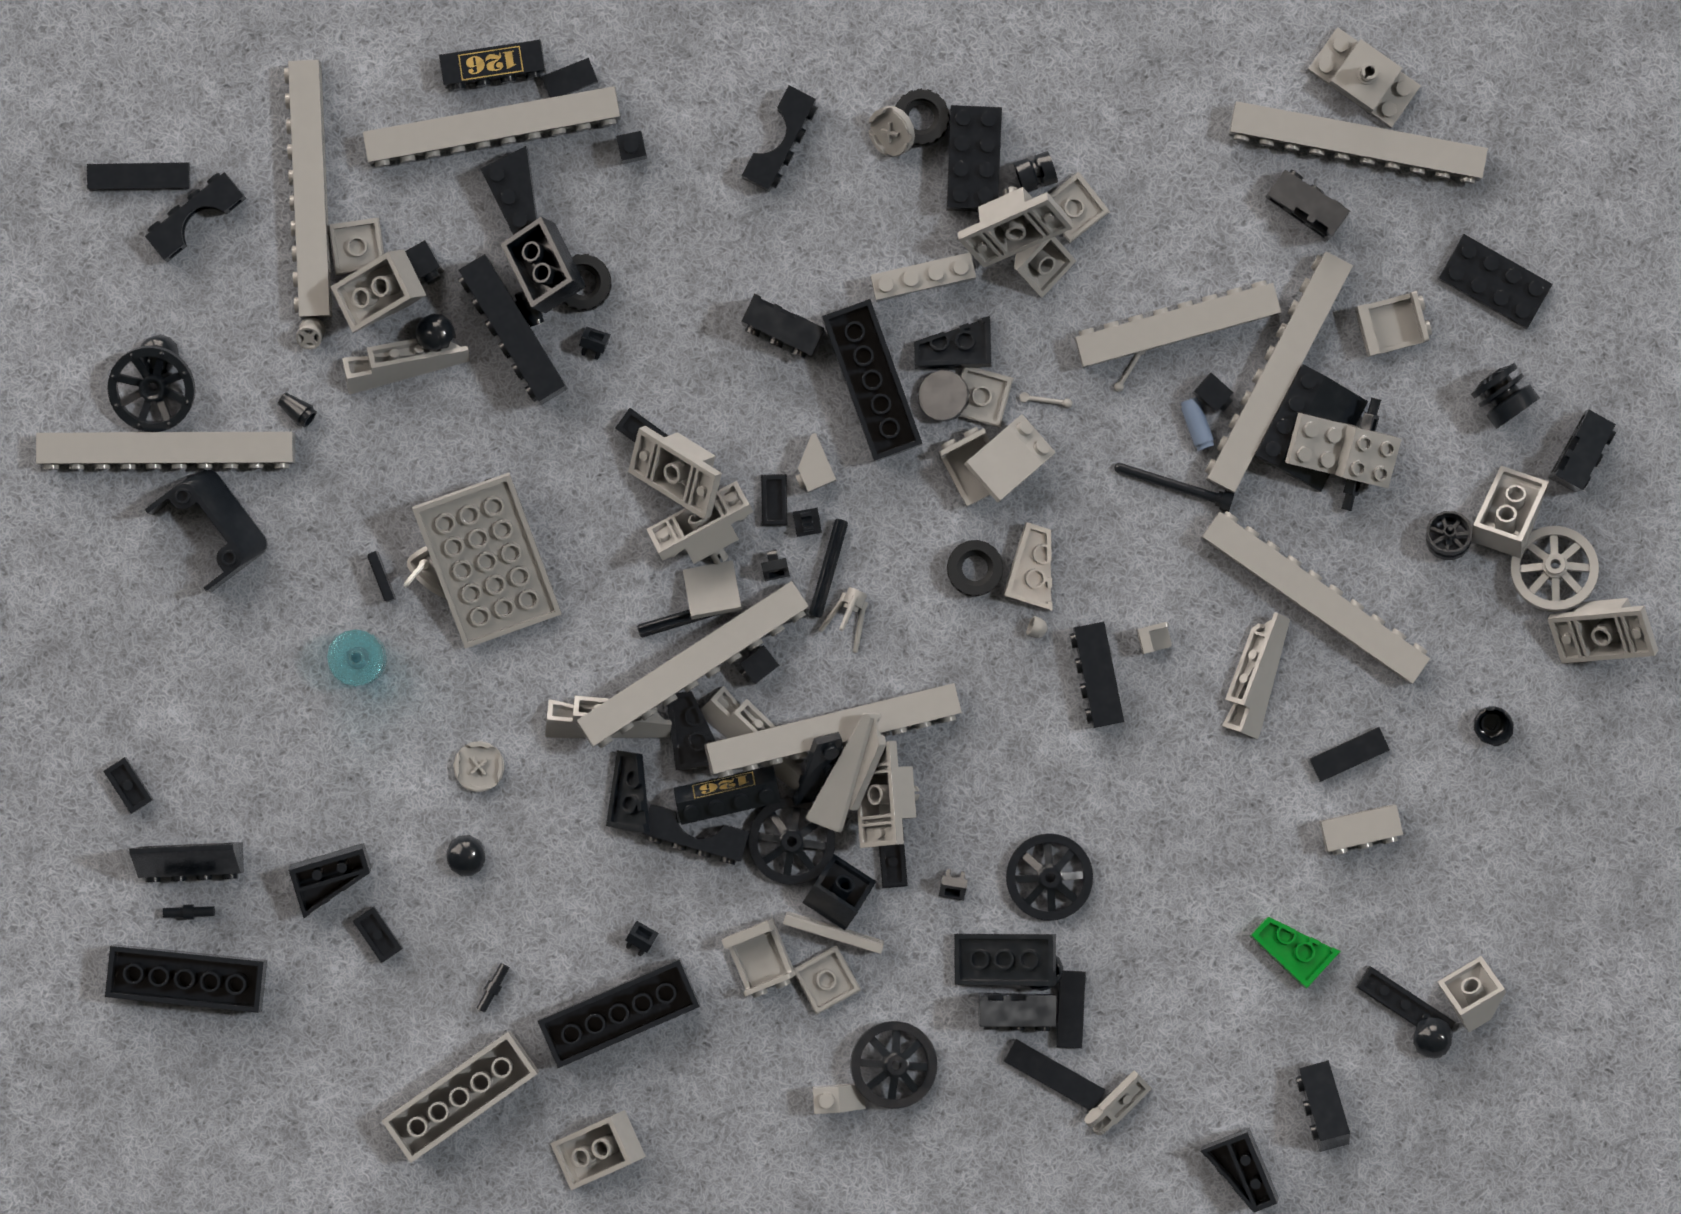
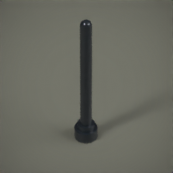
M1116 463L1114 466V470L1117 473L1213 502L1215 506L1219 507V510L1229 512L1235 494L1226 490L1216 493L1123 463Z

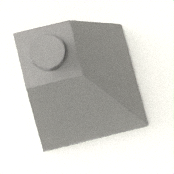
M1052 237L1016 253L1014 269L1043 298L1076 260L1056 237Z
M1482 956L1438 981L1440 988L1468 1032L1491 1020L1506 993V990Z

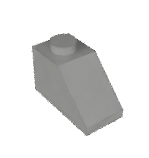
M816 433L810 436L798 467L800 474L796 475L801 490L806 488L808 493L836 481Z
M854 1083L813 1086L814 1114L866 1109L865 1098L858 1091Z

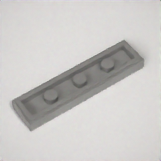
M789 911L786 912L783 921L784 925L881 954L884 946V941L848 929L843 930L839 926Z

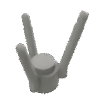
M851 587L848 588L847 593L842 592L839 601L824 620L819 631H824L843 604V607L847 610L839 627L840 631L845 629L851 613H857L860 609L853 652L857 653L865 610L868 606V602L865 601L867 594Z

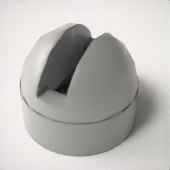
M1033 616L1028 624L1026 634L1034 638L1043 637L1048 630L1046 622L1039 617Z

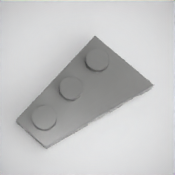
M1025 522L1003 596L1053 611L1051 601L1052 552L1050 529Z

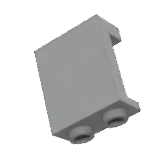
M1417 291L1355 308L1367 357L1425 343L1430 340L1429 335H1432V329L1429 320H1424L1422 311L1425 310V303L1422 295L1418 296Z
M977 427L963 433L964 439L958 442L952 439L942 444L943 450L938 452L966 507L990 495L964 465L966 461L990 442L984 428L978 430Z
M773 918L721 940L724 948H729L745 987L743 992L745 996L752 994L753 998L768 993L766 988L775 985L777 989L790 984V978L796 975Z

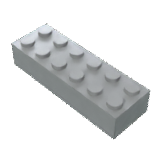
M509 1030L382 1120V1123L410 1163H412L539 1073V1070L511 1030Z

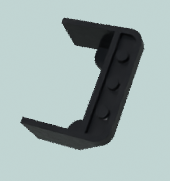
M203 470L181 482L144 509L147 514L154 515L170 502L179 509H189L198 503L227 541V544L218 551L216 557L223 573L203 587L206 592H213L261 556L268 546L265 535L219 474L212 470Z

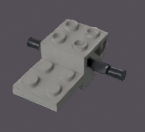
M1371 397L1367 413H1364L1361 427L1298 413L1285 462L1346 478L1343 493L1346 494L1341 509L1352 511L1355 496L1359 495L1362 482L1389 488L1401 438L1376 431L1379 421L1377 414L1382 401L1380 399Z

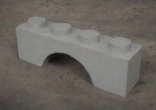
M969 252L872 274L870 278L875 300L880 302L930 288L976 280L972 256Z

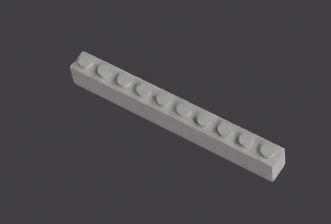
M319 60L288 61V68H284L285 83H289V93L285 94L286 109H290L291 119H286L287 134H291L292 144H288L287 153L288 159L292 160L293 170H289L288 176L289 185L294 187V195H290V210L295 211V221H291V235L296 236V246H292L293 262L297 261V272H293V285L298 287V297H294L295 313L299 312V317L301 318L332 317L322 63Z
M613 86L364 131L363 137L368 163L370 165L375 164V168L390 166V161L400 160V163H409L415 161L416 156L425 155L426 159L440 157V152L444 151L458 154L466 152V147L475 146L476 150L490 148V143L499 141L501 145L516 143V138L526 137L527 141L541 138L543 133L551 132V136L566 134V129L576 128V131H585L591 129L593 124L601 123V127L616 125V120H621L616 89Z
M1238 101L1234 104L1229 135H1234V140L1249 142V138L1259 140V144L1274 147V143L1283 144L1284 149L1299 151V148L1310 149V154L1324 156L1325 152L1335 154L1334 158L1349 161L1350 157L1360 159L1359 163L1374 165L1375 162L1385 163V168L1399 170L1400 166L1410 168L1409 172L1424 175L1425 171L1434 172L1437 178L1450 179V176L1460 177V182L1475 184V180L1480 181L1483 178L1488 148Z
M1328 252L1323 253L1322 257L1316 256L1311 266V269L1314 270L1311 278H1305L1299 289L1303 294L1298 302L1295 300L1292 302L1287 312L1291 317L1287 324L1282 323L1275 335L1279 340L1275 347L1270 345L1263 358L1267 360V363L1263 370L1257 369L1252 379V382L1256 383L1251 392H1245L1240 402L1244 406L1239 415L1236 413L1233 415L1228 427L1232 428L1228 437L1223 436L1216 448L1220 451L1216 460L1211 458L1204 471L1208 473L1206 480L1235 493L1353 265Z
M36 433V464L43 465V469L57 470L59 465H69V469H84V465H94V469H110V464H120V469H136V464H146V469H161V464H171V469H187V464H197V469H212V464H222L223 469H238V464H248L249 469H263V464H274L276 469L289 468V464H295V433Z
M1228 511L1224 514L1221 512L1217 513L1201 536L1203 540L1409 684L1415 682L1430 660L1426 656L1428 652L1417 643L1413 646L1405 641L1406 636L1395 628L1392 631L1383 626L1386 623L1383 619L1375 614H1372L1371 617L1363 612L1365 607L1354 599L1350 602L1342 597L1343 592L1332 584L1329 587L1320 582L1323 579L1320 575L1312 570H1309L1308 573L1300 568L1302 564L1291 555L1287 558L1279 553L1280 548L1269 540L1266 543L1257 538L1260 535L1257 531L1249 526H1246L1245 529L1237 524L1239 519Z
M792 581L579 718L576 721L577 725L592 748L597 745L600 749L613 741L611 736L618 731L621 734L626 733L635 727L632 722L641 717L644 721L656 713L654 708L663 703L666 707L678 699L675 694L683 689L686 693L699 685L697 680L706 675L709 679L721 671L719 666L726 661L730 665L742 657L740 652L749 647L750 651L763 644L762 638L769 633L774 637L785 629L783 624L789 620L795 623L806 616L804 611L809 606Z
M955 683L705 744L704 748L711 775L718 774V778L734 775L733 769L742 767L743 772L758 769L757 763L767 761L768 766L783 763L782 757L792 755L793 760L807 757V751H810L814 738L839 732L842 738V747L844 748L864 713L879 712L881 714L878 722L880 735L891 731L892 735L907 732L906 727L916 725L917 729L932 726L931 721L940 719L941 723L956 720L955 715L962 712Z

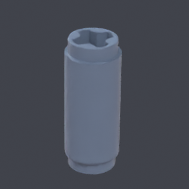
M1197 397L1182 402L1181 410L1197 451L1214 446V439L1201 402H1199Z

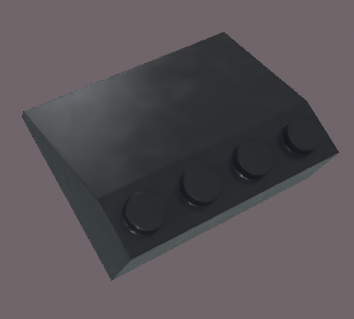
M1302 364L1254 457L1321 492L1330 473L1285 462L1298 413L1356 426L1368 401L1327 376Z
M243 842L140 846L129 849L138 878H145V882H161V877H171V881H186V876L195 875L197 880H212V875L222 874V879H237L238 874L244 873Z

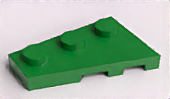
M1266 917L1250 934V937L1305 989L1311 985L1341 952L1270 917Z

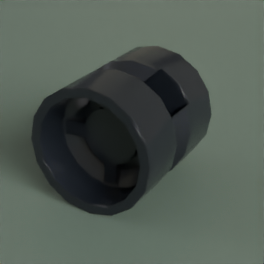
M1048 151L1034 155L1032 161L1026 158L1014 162L1020 186L1027 192L1037 190L1040 184L1046 187L1058 183L1057 174ZM1040 167L1042 175L1037 177L1034 168Z

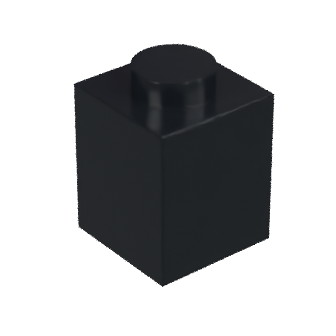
M642 131L616 136L622 164L648 159Z
M1209 373L1192 393L1216 413L1219 409L1224 412L1233 402L1230 396L1234 392L1213 373Z
M763 645L740 663L742 669L739 672L748 683L753 681L757 684L780 665Z

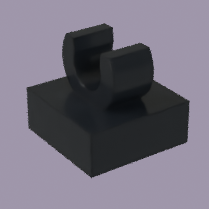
M586 327L579 346L583 347L581 354L585 356L588 349L596 352L594 359L598 360L601 353H604L611 334Z
M818 507L793 512L797 537L822 533Z
M776 549L766 551L768 562L761 563L765 581L789 577L786 558L778 559Z
M947 869L945 876H942L939 897L964 901L968 882L965 879V872L961 871L960 877L955 878L950 875L951 869Z
M636 921L625 939L627 941L626 948L630 949L634 945L640 949L638 955L642 956L644 952L648 953L659 933Z

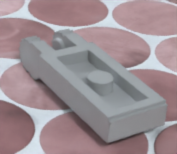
M1134 1070L1097 1108H1092L1089 1111V1114L1084 1118L1085 1123L1093 1127L1096 1135H1104L1106 1131L1114 1124L1116 1125L1151 1090V1087Z

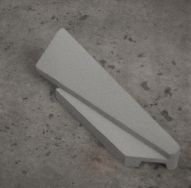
M415 338L367 347L368 356L342 358L348 393L351 395L468 362L469 350L465 345L460 347L450 342L448 348L428 351L421 347Z
M1275 612L1273 618L1265 624L1258 623L1252 627L1225 699L1234 704L1222 725L1223 727L1254 739L1259 738L1287 634L1289 618Z
M724 686L701 708L706 721L727 738L776 727L748 699L739 705ZM792 755L782 757L783 763L773 765L775 775L792 789L796 790L800 786L798 783L800 775H803L800 765L803 758L793 760ZM767 761L760 763L764 767L768 766Z
M575 696L574 705L548 700L545 737L586 738L576 721L609 699ZM655 707L656 713L644 721L640 717L632 722L635 727L624 734L618 731L611 737H670L672 721L663 719Z
M879 712L864 713L808 812L806 816L808 821L836 832H842L848 809H859L886 746L885 736L880 735L878 722L881 718Z

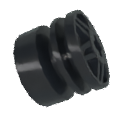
M1515 363L1496 370L1482 380L1471 393L1474 399L1482 393L1487 396L1486 399L1478 404L1480 407L1492 403L1494 407L1486 416L1496 429L1540 398L1531 385L1520 389L1517 387V384L1524 377L1522 373L1514 379L1509 376L1510 373L1518 368Z

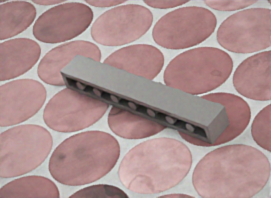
M1266 280L1251 284L1252 289L1242 291L1241 287L1226 291L1227 296L1217 298V294L1202 297L1203 302L1193 305L1192 301L1177 304L1178 309L1168 311V308L1165 307L1152 311L1154 316L1143 318V314L1129 317V322L1119 325L1118 321L1104 324L1103 330L1094 332V328L1079 331L1080 336L1075 337L1074 340L1082 368L1279 315L1281 309L1274 284H1267Z

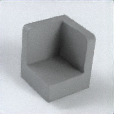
M1168 622L1136 629L1142 654L1172 646Z

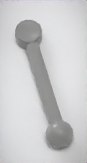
M1146 351L1135 354L1120 381L1114 384V389L1117 392H1121L1124 389L1123 384L1140 356L1145 354Z
M1026 392L1021 393L1019 396L1020 401L1024 403L1036 401L1063 405L1065 408L1072 406V400L1069 398L1058 400L1029 396Z

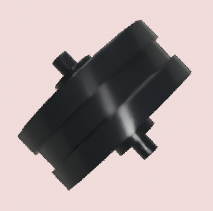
M1443 511L1436 514L1430 519L1426 529L1425 540L1428 550L1435 557L1443 560L1461 558L1468 552L1473 536L1472 526L1465 516L1455 511ZM1446 521L1455 522V524L1448 525ZM1441 522L1444 530L1435 528L1434 526L1437 523ZM1461 525L1466 531L1456 532V529ZM1430 532L1437 534L1441 537L1432 541L1430 537ZM1468 537L1465 545L1456 539ZM1442 543L1445 549L1439 548L1437 545ZM1453 544L1458 548L1456 550H1449V547Z

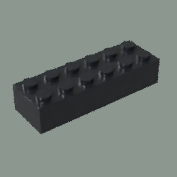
M484 254L459 269L462 275L458 278L459 282L467 293L472 292L475 296L471 300L480 315L486 314L488 318L485 321L486 326L494 337L497 335L500 337L502 342L498 343L507 359L512 357L515 364L511 365L518 378L520 380L525 379L528 383L525 390L532 401L536 402L538 400L543 405L568 389L488 257Z
M871 299L822 316L873 461L877 462L921 446L923 444Z
M114 944L110 946L105 997L259 1013L263 1008L267 960Z
M681 958L545 1016L538 1020V1024L557 1068H560L699 1008L700 1002Z

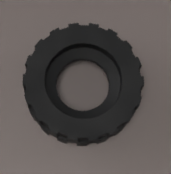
M922 88L914 91L911 90L900 98L895 107L903 110L908 117L910 111L918 105L927 106L932 110L934 115L932 125L926 130L914 128L915 138L913 145L918 147L929 146L932 143H936L945 134L949 125V109L944 99L939 94L932 92V90H922Z
M576 254L572 258L578 270L591 272L595 276L596 286L590 294L579 295L576 293L565 300L564 304L577 311L594 310L602 305L610 295L612 287L611 275L606 265L597 257L589 254Z
M969 540L958 545L950 554L947 563V575L953 587L960 593L967 596H982L991 592L999 584L1003 575V562L996 548L989 543L980 540ZM980 556L986 561L988 571L983 579L972 581L965 577L962 566L968 557Z

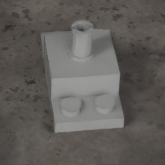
M1338 27L1308 68V71L1389 128H1392L1421 87V85L1401 72L1402 67L1362 39L1358 42Z
M1008 187L1009 193L1007 189H1004L1003 196L978 207L980 222L959 231L958 240L985 268L1073 229L1072 220L1048 192L1032 198L1023 187L1019 189Z
M647 426L639 428L628 472L704 520L711 517L722 475L721 472L713 468L716 456L678 432L663 437Z
M735 481L717 491L711 517L704 520L685 508L647 528V531L662 561L674 557L680 551L686 549L693 564L708 556L712 558L714 564H721L717 555L721 556L723 562L726 561L728 554L725 552L724 547L739 540L731 524L745 519L747 515L753 513V510L738 482Z
M1628 598L1587 601L1581 603L1574 612L1555 613L1547 618L1561 663L1655 656L1659 651L1645 606L1631 607Z
M886 741L885 749L857 810L860 848L904 844L902 819L916 818L915 801L918 800L920 794H915V792H918L919 788L914 785L913 766L898 767L896 741Z

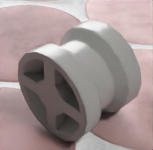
M314 317L302 320L296 334L297 343L301 347L310 350L319 347L325 333L324 324L321 320Z

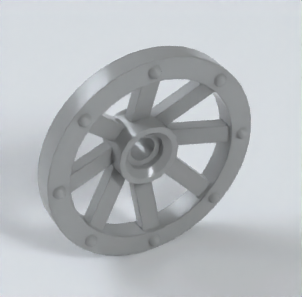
M1561 526L1539 528L1531 532L1521 557L1512 556L1511 578L1516 591L1528 604L1543 611L1562 612L1577 607L1591 595L1598 579L1599 563L1594 548L1584 536L1570 528ZM1550 537L1551 554L1548 555L1533 543ZM1558 537L1574 543L1565 552L1559 554ZM1580 549L1588 560V564L1567 562ZM1526 550L1543 561L1541 563L1520 565ZM1557 563L1560 567L1554 569L1551 567V564ZM1542 571L1540 577L1528 589L1522 580L1521 574ZM1567 571L1589 573L1585 586L1582 588ZM1563 579L1576 595L1560 601L1559 580ZM1547 580L1551 581L1552 601L1535 595Z

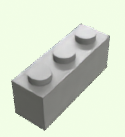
M1395 804L1319 821L1325 850L1327 852L1332 851L1333 855L1348 852L1347 847L1356 845L1358 850L1373 847L1372 842L1382 840L1383 844L1398 841L1397 836L1403 835L1397 805Z

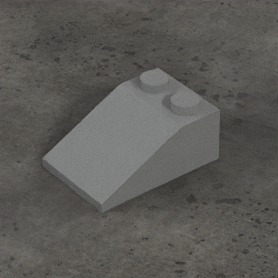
M404 249L389 251L331 286L352 333L380 321L426 296Z
M1022 414L966 461L964 465L998 503L1056 452Z
M1500 466L1473 524L1472 542L1520 558L1530 538L1549 482Z
M625 1110L550 1143L571 1190L646 1157Z

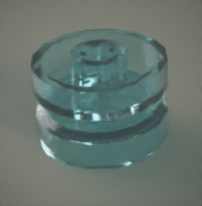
M355 629L345 631L334 639L329 646L327 659L329 669L335 678L344 684L362 686L370 684L380 677L385 670L387 655L385 646L377 636L371 632ZM357 653L361 655V660L358 663L352 661V655Z

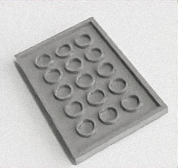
M510 473L412 507L465 649L561 615L560 607Z

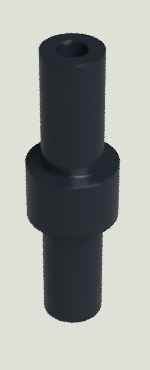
M194 904L183 905V907L163 908V918L183 917L184 920H194L195 917L215 916V906L195 907Z
M500 963L492 980H488L484 987L486 991L477 1009L482 1012L487 1011L494 996H498L502 988L501 983L510 968L509 966Z

